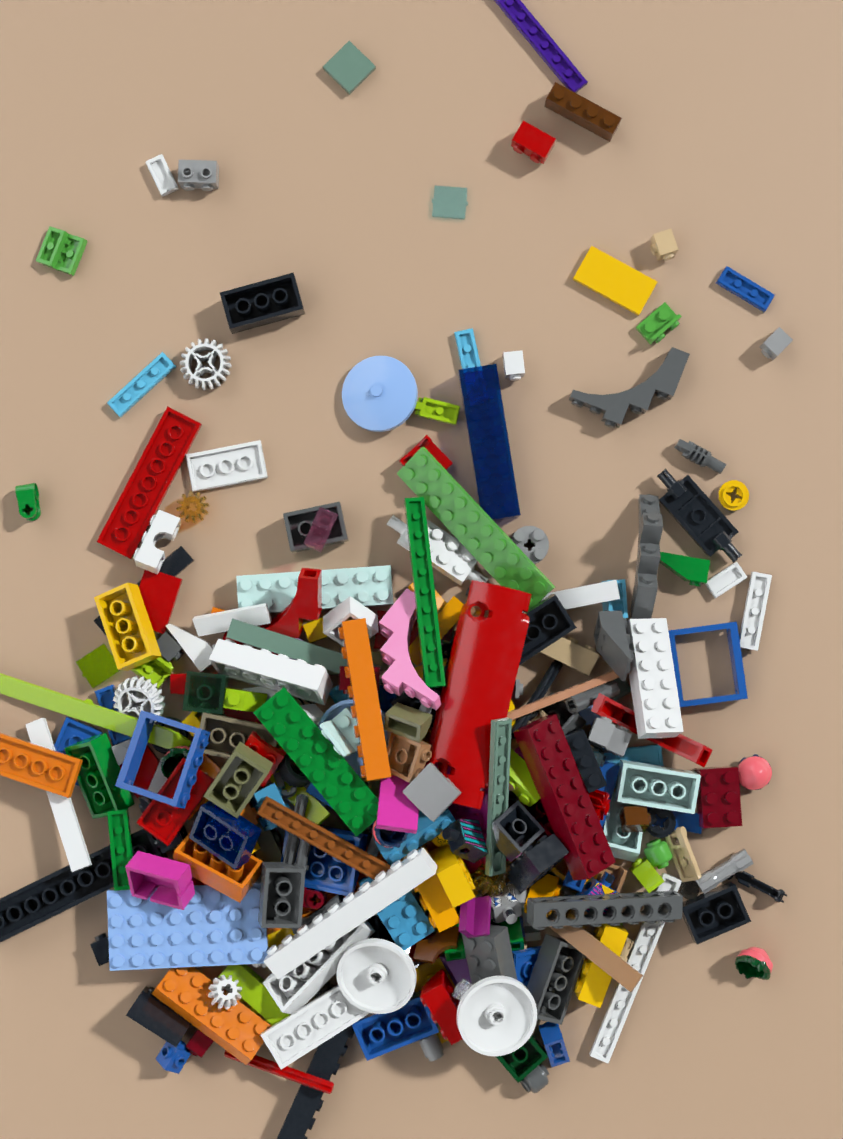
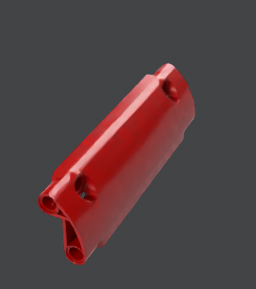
M471 580L468 599L460 612L445 674L446 686L441 691V705L436 711L429 740L432 756L426 762L425 767L429 763L435 764L437 762L438 770L446 778H449L461 791V794L453 803L481 809L485 791H481L480 788L487 789L489 787L491 720L507 718L529 625V616L522 613V611L528 612L532 594ZM472 607L475 608V615H474V616L471 615V608H472ZM486 610L489 611L488 617H484ZM448 766L451 767L450 774H446Z

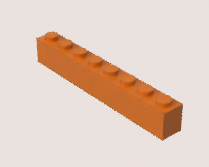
M366 618L343 621L341 627L338 628L339 638L344 641V647H341L342 657L347 659V666L344 667L346 678H350L351 686H347L349 698H353L354 706H351L352 718H356L357 726H354L355 738L359 737L360 745L357 746L358 757H362L363 766H360L361 777L365 778L366 782L391 778Z

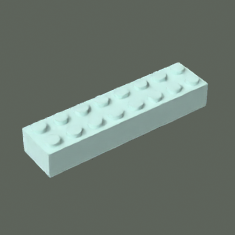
M391 565L322 570V610L334 609L350 596L365 607L393 605ZM300 572L236 576L238 608L266 603L269 613H281L296 595Z

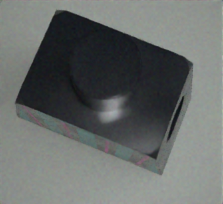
M457 819L444 828L442 837L448 840L453 854L472 863H476L488 854L479 820Z

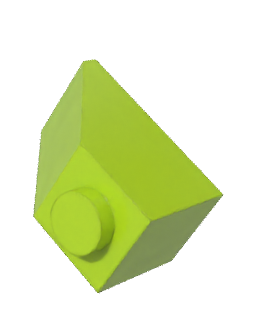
M226 688L223 708L254 712L267 701L268 694Z
M645 857L643 859H636L635 862H632V867L629 868L648 893L665 882Z

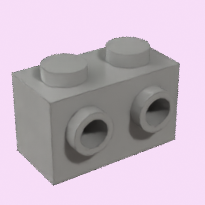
M179 160L178 183L181 188L187 191H193L194 188H200L204 191L218 189L219 165L217 161Z

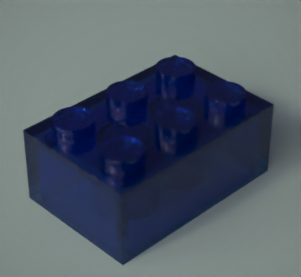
M208 801L201 805L189 838L236 870L249 861L261 829L241 815L236 818L213 802Z

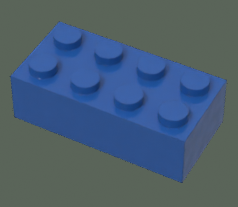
M421 991L413 993L410 1000L402 1008L386 1014L369 1013L352 1024L367 1061L440 1031L441 1027L438 1023L435 1024L430 1016V1009L421 1002Z

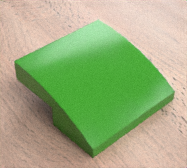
M49 226L36 262L74 276L88 241L84 238L68 234L64 230Z

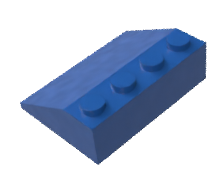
M319 825L366 851L367 834L360 833L356 837L352 831ZM286 830L281 862H283L289 832ZM311 845L308 858L309 868L305 873L304 887L344 896L351 892L354 894L360 872Z

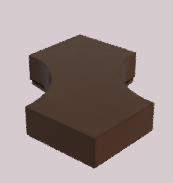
M452 926L440 933L437 931L432 937L418 941L413 957L414 961L434 964L439 954L448 949H456L460 936L459 927Z

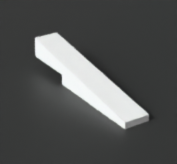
M617 580L551 592L543 598L545 599L549 595L555 594L565 610L619 600L620 596Z

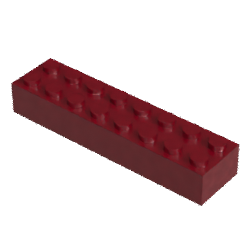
M557 715L541 717L514 731L513 733L536 790L541 797V802L553 832L569 851L564 859L572 879L588 880L616 861Z

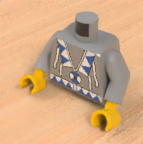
M473 879L476 887L473 890L475 898L491 897L490 918L495 923L506 921L508 924L515 923L517 917L522 915L521 908L524 907L526 902L527 890L520 894L512 882L509 881L480 890L478 894L479 883L476 879Z

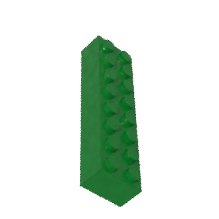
M285 687L253 712L356 837L377 820L379 799L343 756L334 750L332 743L323 736L321 730Z

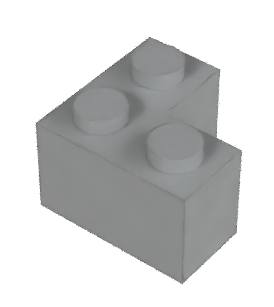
M601 716V718L597 717L593 721L587 736L589 743L614 755L623 757L632 734L628 733L629 729L619 725L616 728V725L612 724L613 720Z

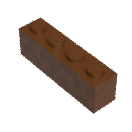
M556 82L545 101L544 107L609 142L612 140L622 119Z

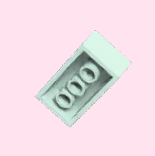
M620 760V769L614 798L617 802L695 814L700 774L695 771Z

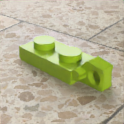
M419 397L414 410L415 415H419V417L456 425L461 406Z

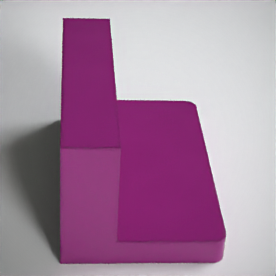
M491 897L473 898L460 905L459 932L467 938L488 936L490 934Z

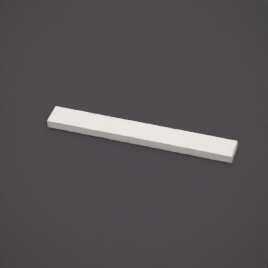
M40 718L25 724L31 743L55 750L46 718ZM46 791L71 871L75 872L92 865L71 798Z

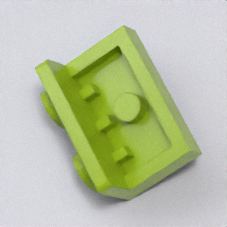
M159 657L131 669V671L139 677L144 676L145 681L151 679L152 685L157 683L156 688L158 690L169 678L170 674H172L174 667L171 662Z

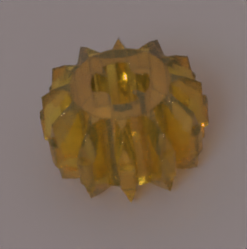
M189 491V497L182 494L184 501H177L182 506L177 507L176 510L183 511L179 517L184 518L186 516L185 522L189 523L192 518V522L196 524L197 517L201 521L204 520L201 515L202 513L208 515L209 512L204 510V508H208L209 504L204 503L207 499L205 496L200 498V492H196L194 496L193 492ZM191 503H193L194 505L197 504V506H195V508H197L195 511L189 510V508H191L189 506Z
M481 864L478 870L474 872L473 876L475 878L473 883L478 885L476 890H481L482 896L486 893L489 897L497 896L506 887L505 880L507 876L503 874L487 876L484 864Z

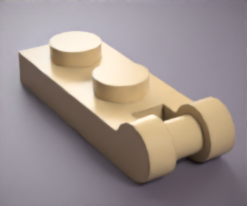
M684 826L677 827L665 839L672 853L682 882L699 880L702 875L687 839L686 828Z

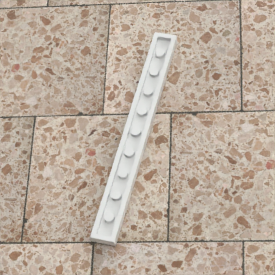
M662 873L661 877L665 882L659 885L655 892H678L682 881ZM659 920L656 923H646L643 921L629 954L627 963L643 976L665 922L663 920ZM643 977L632 992L628 991L620 983L617 984L589 1053L591 1057L609 1063Z

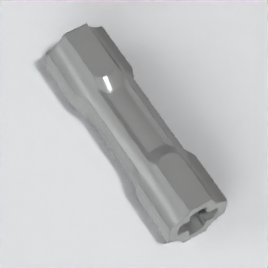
M742 849L711 871L701 874V878L695 881L703 894L717 887L722 881L737 872L745 870L754 863L746 850Z

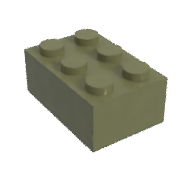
M239 742L203 797L238 818L268 775L273 763Z

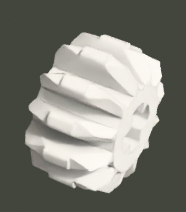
M221 975L220 979L215 978L213 984H210L208 988L212 991L208 994V997L214 998L211 1004L214 1005L217 1002L218 1009H221L223 1005L226 1010L231 1005L235 1007L237 1000H240L242 997L239 994L242 987H236L239 981L235 980L233 982L232 975H229L227 980L224 975ZM223 989L227 990V992H226L227 995H224V994H223V992H224V991H222Z

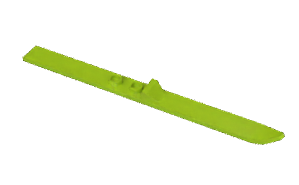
M0 673V694L130 737L133 735L138 718L95 705L90 699L83 701ZM156 724L153 725L148 743L167 749L176 746H190L192 744L189 739L180 733Z

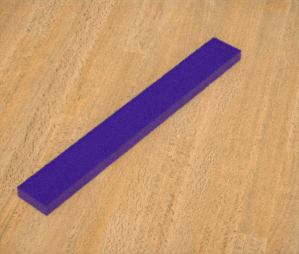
M494 0L567 89L577 93L587 85L588 81L521 0Z

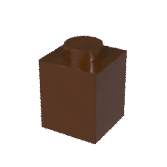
M647 806L623 807L619 814L622 833L645 832L651 824V815L647 812Z

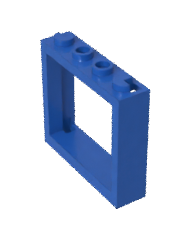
M737 622L668 630L680 707L748 699ZM726 629L735 694L683 700L675 635Z
M141 710L115 786L174 807L185 809L187 801L190 800L192 786L197 779L198 768L203 762L205 747L209 744L207 741L210 732ZM155 721L195 733L173 799L133 785Z

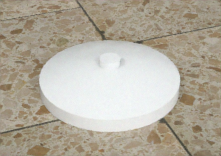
M370 938L352 944L343 953L337 967V982L344 997L355 1007L369 1013L386 1014L402 1008L412 997L416 986L417 974L410 956L398 945L384 939Z
M507 976L487 977L473 984L464 993L457 1009V1026L465 1043L474 1051L487 1056L506 1055L523 1046L532 1035L537 1022L536 1003L530 991L520 981Z

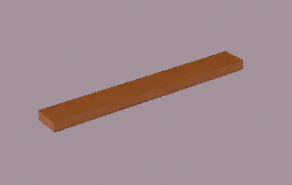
M266 796L257 812L259 816L375 880L374 878L380 872H387L391 869V865Z

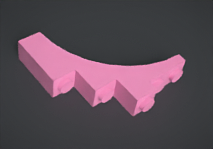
M406 589L379 621L381 634L388 638L380 652L383 662L390 666L381 677L383 687L387 692L395 693L398 696L404 691L409 697L419 699L425 707H432L437 710L441 705L440 696L422 681L410 660L409 642L412 628L417 619L414 592Z

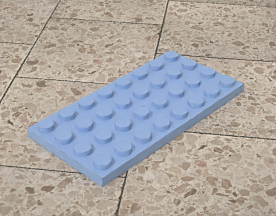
M255 882L240 903L208 885H194L195 895L184 910L151 902L150 897L144 900L131 896L130 889L114 891V889L107 890L110 971L263 964L265 957L268 955L266 953L268 950L267 928H261L258 922L261 882Z

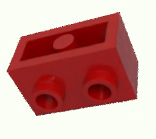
M523 120L512 139L511 147L517 153H524L529 156L533 162L544 164L555 145L556 138Z

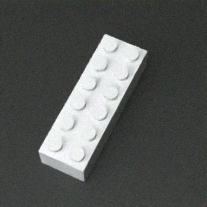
M629 619L627 621L626 633L630 635L629 648L633 650L634 655L633 662H630L629 678L638 739L676 737L684 731L667 619Z
M218 639L209 658L219 675L277 692L285 687L291 696L325 705L333 686L326 668L322 665H310L301 659L292 660L286 655H275L266 649L257 650L248 644L239 645L230 639Z
M366 920L279 980L271 973L263 984L282 1013L292 1014L305 1006L337 972L339 961L346 949L360 940L369 939L375 930Z

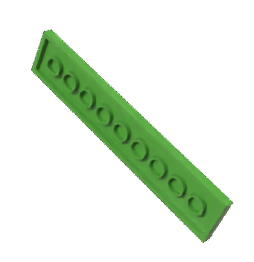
M421 447L405 466L398 471L397 475L418 497H424L425 505L501 586L532 594L529 608L538 604L555 588L550 580L425 447Z

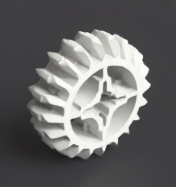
M206 338L203 344L201 339H198V345L191 342L193 347L191 350L185 347L188 354H181L182 358L186 360L180 361V365L185 366L180 371L185 373L183 377L185 380L189 379L188 383L190 385L195 383V388L198 389L202 384L203 390L207 389V385L212 390L214 389V383L218 387L221 386L220 379L224 382L226 381V378L223 376L224 374L230 375L226 368H231L232 365L226 362L230 361L231 357L226 356L228 353L227 349H223L221 343L217 345L216 340H213L210 344L209 339ZM205 350L212 351L211 353L209 352L205 356H201L198 354L199 352ZM217 355H219L221 362L219 370L214 367ZM193 358L198 363L195 369L196 372L194 374L191 370V363ZM201 361H203V362L206 361V363H207V361H208L209 366H210L212 369H210L209 367L206 368L205 366H203L202 363H201ZM205 373H211L214 375L210 378H199L200 376H203Z
M135 676L131 679L127 678L118 685L113 697V701L116 702L114 708L118 709L117 712L139 718L141 710L161 716L166 704L162 702L165 696L160 695L162 689L157 690V683L152 685L151 679L145 681L144 676L139 679Z

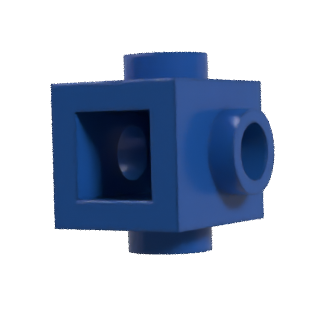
M182 1040L177 1047L166 1041L156 1060L164 1070L179 1074L191 1053L186 1048L187 1044Z

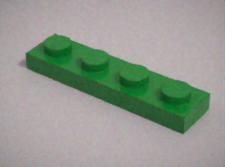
M128 809L107 811L114 891L128 890L130 886L125 866L133 858Z

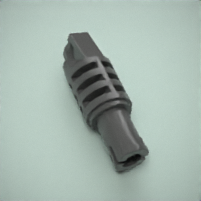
M679 439L675 445V449L683 453V457L701 467L707 466L721 474L726 466V463L714 458L710 451L691 441L688 443Z

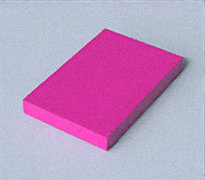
M391 775V778L380 780L376 828L412 834L417 833L419 809L402 792L410 784L409 782L395 775Z

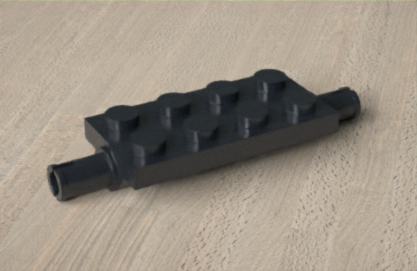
M666 468L657 475V478L668 488V492L659 499V502L708 557H711L718 550H723L733 563L738 560L742 554L731 543V539L739 531L691 477L686 475L681 481H676Z

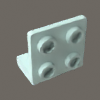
M349 707L345 708L332 720L319 725L322 729L321 733L326 739L331 740L334 744V750L339 755L345 757L357 752V746L360 745L359 737L355 738L354 726H357L356 718H352Z

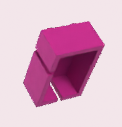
M137 851L125 866L131 896L144 900L150 897L151 902L184 910L195 895L193 881H191L190 864Z

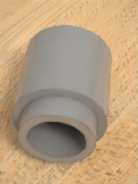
M437 1033L418 1040L425 1057L429 1061H435L444 1055Z

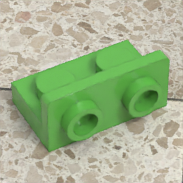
M664 302L643 320L636 329L650 345L653 342L659 343L666 336L664 333L668 329L673 331L680 324L678 321L682 316L680 314L676 315Z

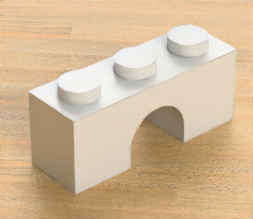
M158 510L157 515L152 516L150 521L151 527L148 532L145 531L142 537L143 543L140 548L136 549L133 557L137 567L157 575L166 557L164 551L157 549L155 544L163 538L174 541L181 527L179 517Z

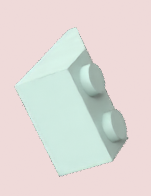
M613 792L603 831L615 858L635 862L640 854L643 832L622 833L619 814L623 807L641 805L617 802L614 798L615 792Z

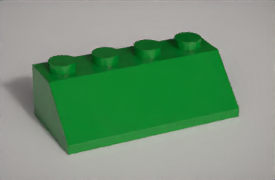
M106 733L89 737L64 748L67 755L83 760L77 781L93 819L106 817L107 811L128 809L135 804L130 791L115 786L121 769L116 761Z

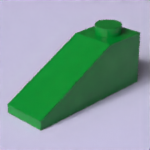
M660 552L661 558L659 563L684 581H688L689 585L701 587V584L707 583L710 560Z

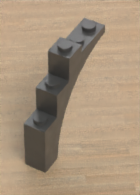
M672 347L660 368L645 382L620 393L606 395L587 394L573 390L569 400L572 401L574 406L590 408L589 411L599 415L603 413L601 421L605 422L604 425L610 428H619L628 407L631 408L630 411L636 414H645L654 393L662 400L671 399L674 396L690 354Z
M639 494L638 553L630 609L631 619H651L658 590L657 572L661 558L659 544L663 530L662 514H660L659 496Z

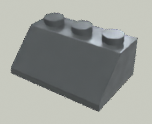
M262 862L258 922L261 928H301L305 867L283 862Z

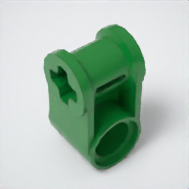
M31 483L16 486L15 493L20 515L29 521L37 520L41 515L37 484ZM30 508H32L33 511L30 512V515L27 514V512L30 511Z

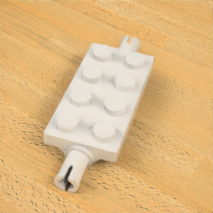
M393 515L388 521L387 526L400 533L401 537L397 543L410 551L407 524ZM427 519L432 567L460 586L467 579L486 583L488 578L474 570V565L477 562L475 557L459 540Z

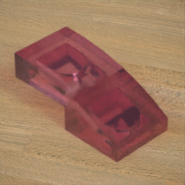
M320 507L312 522V527L304 541V545L322 553L338 514Z

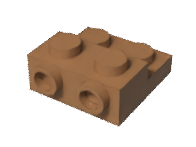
M391 733L387 746L391 774L411 783L424 769L426 762L430 760L432 756L430 751L431 745L422 740L416 742Z

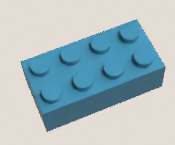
M366 876L359 880L358 883L361 886L365 882L371 883L374 880ZM411 891L377 913L396 945L404 951L435 931Z

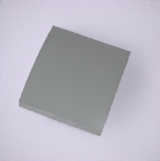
M429 763L402 791L433 822L461 794V791L433 763Z

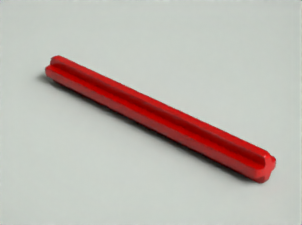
M225 1050V1057L241 1062ZM255 1055L247 1064L327 1094H331L334 1089L333 1082L288 1066L280 1069L277 1062Z

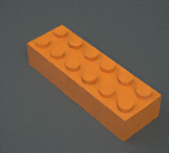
M170 968L152 995L247 1065L264 1042L261 1033L272 1026L238 1000L235 1007L231 1005L228 1010L225 1009L224 1005L221 1009H218L217 1002L212 1005L211 1002L214 998L208 997V994L212 992L208 988L210 984H213V981L196 968Z

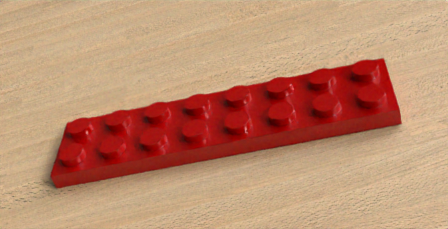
M167 406L97 540L98 543L129 559H133L145 531L150 526L151 518L158 511L202 426L201 423Z

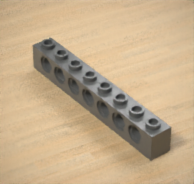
M656 891L650 893L636 892L527 898V922L537 930H543L545 927L551 926L556 929H562L564 926L569 925L580 928L587 924L599 927L605 923L617 926L623 922L633 925L641 921L646 923H656L659 920L675 922L677 919H682L683 896L676 891ZM626 906V910L621 913L622 909ZM608 907L607 912L603 914V910ZM589 908V912L584 915L585 910ZM571 909L570 914L565 916L567 910ZM552 910L551 915L546 917L547 913Z

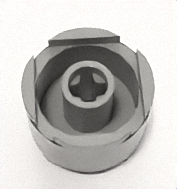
M535 526L522 527L511 537V540L534 564L539 563L548 552V538L543 530ZM527 541L534 545L530 551H528L527 547H524Z

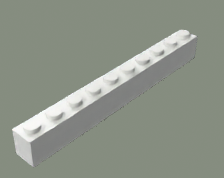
M423 847L418 851L416 849L412 850L402 862L400 860L392 864L390 870L380 872L371 883L365 882L355 894L353 892L349 893L343 899V902L333 904L327 910V913L324 915L318 914L308 926L306 924L302 925L293 936L289 934L281 941L280 945L270 947L266 951L268 955L263 962L279 980L436 873L437 864Z

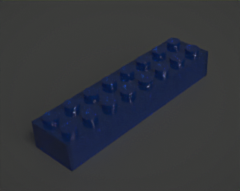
M491 364L459 369L458 378L478 504L493 521L520 517L497 365Z

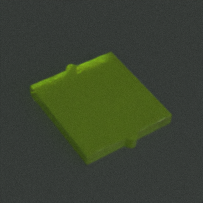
M102 644L76 661V664L83 673L82 676L87 679L92 688H95L121 671L117 669L114 657L105 644Z

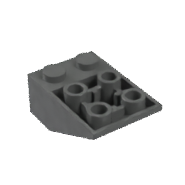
M599 611L594 630L596 650L619 678L625 681L627 673H630V662H633L634 658L633 650L629 648L630 635L626 633L627 620L623 618L622 611Z

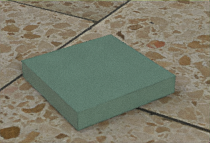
M348 41L323 66V69L350 95L376 69V66Z

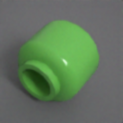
M659 838L646 843L644 854L653 867L657 866L658 869L667 867L669 865L668 861L673 857L667 842L661 841Z

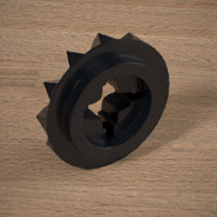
M652 808L648 811L651 815V824L646 830L652 836L664 838L674 831L676 819L671 810ZM656 814L661 819L668 818L663 822L664 830L659 825L652 826L657 821Z

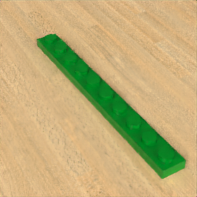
M424 497L405 498V514L424 683L429 688H443L446 686L425 500Z

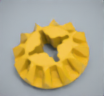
M737 480L724 483L718 491V500L722 507L728 510H740L749 500L747 487ZM735 490V495L741 498H735L731 503V497L728 496V493H732Z

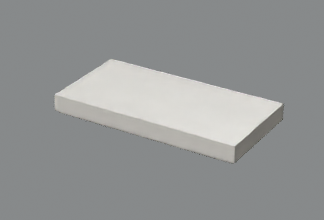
M261 440L186 454L193 493L268 478Z

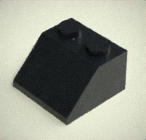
M518 800L492 823L497 847L510 862L545 831Z

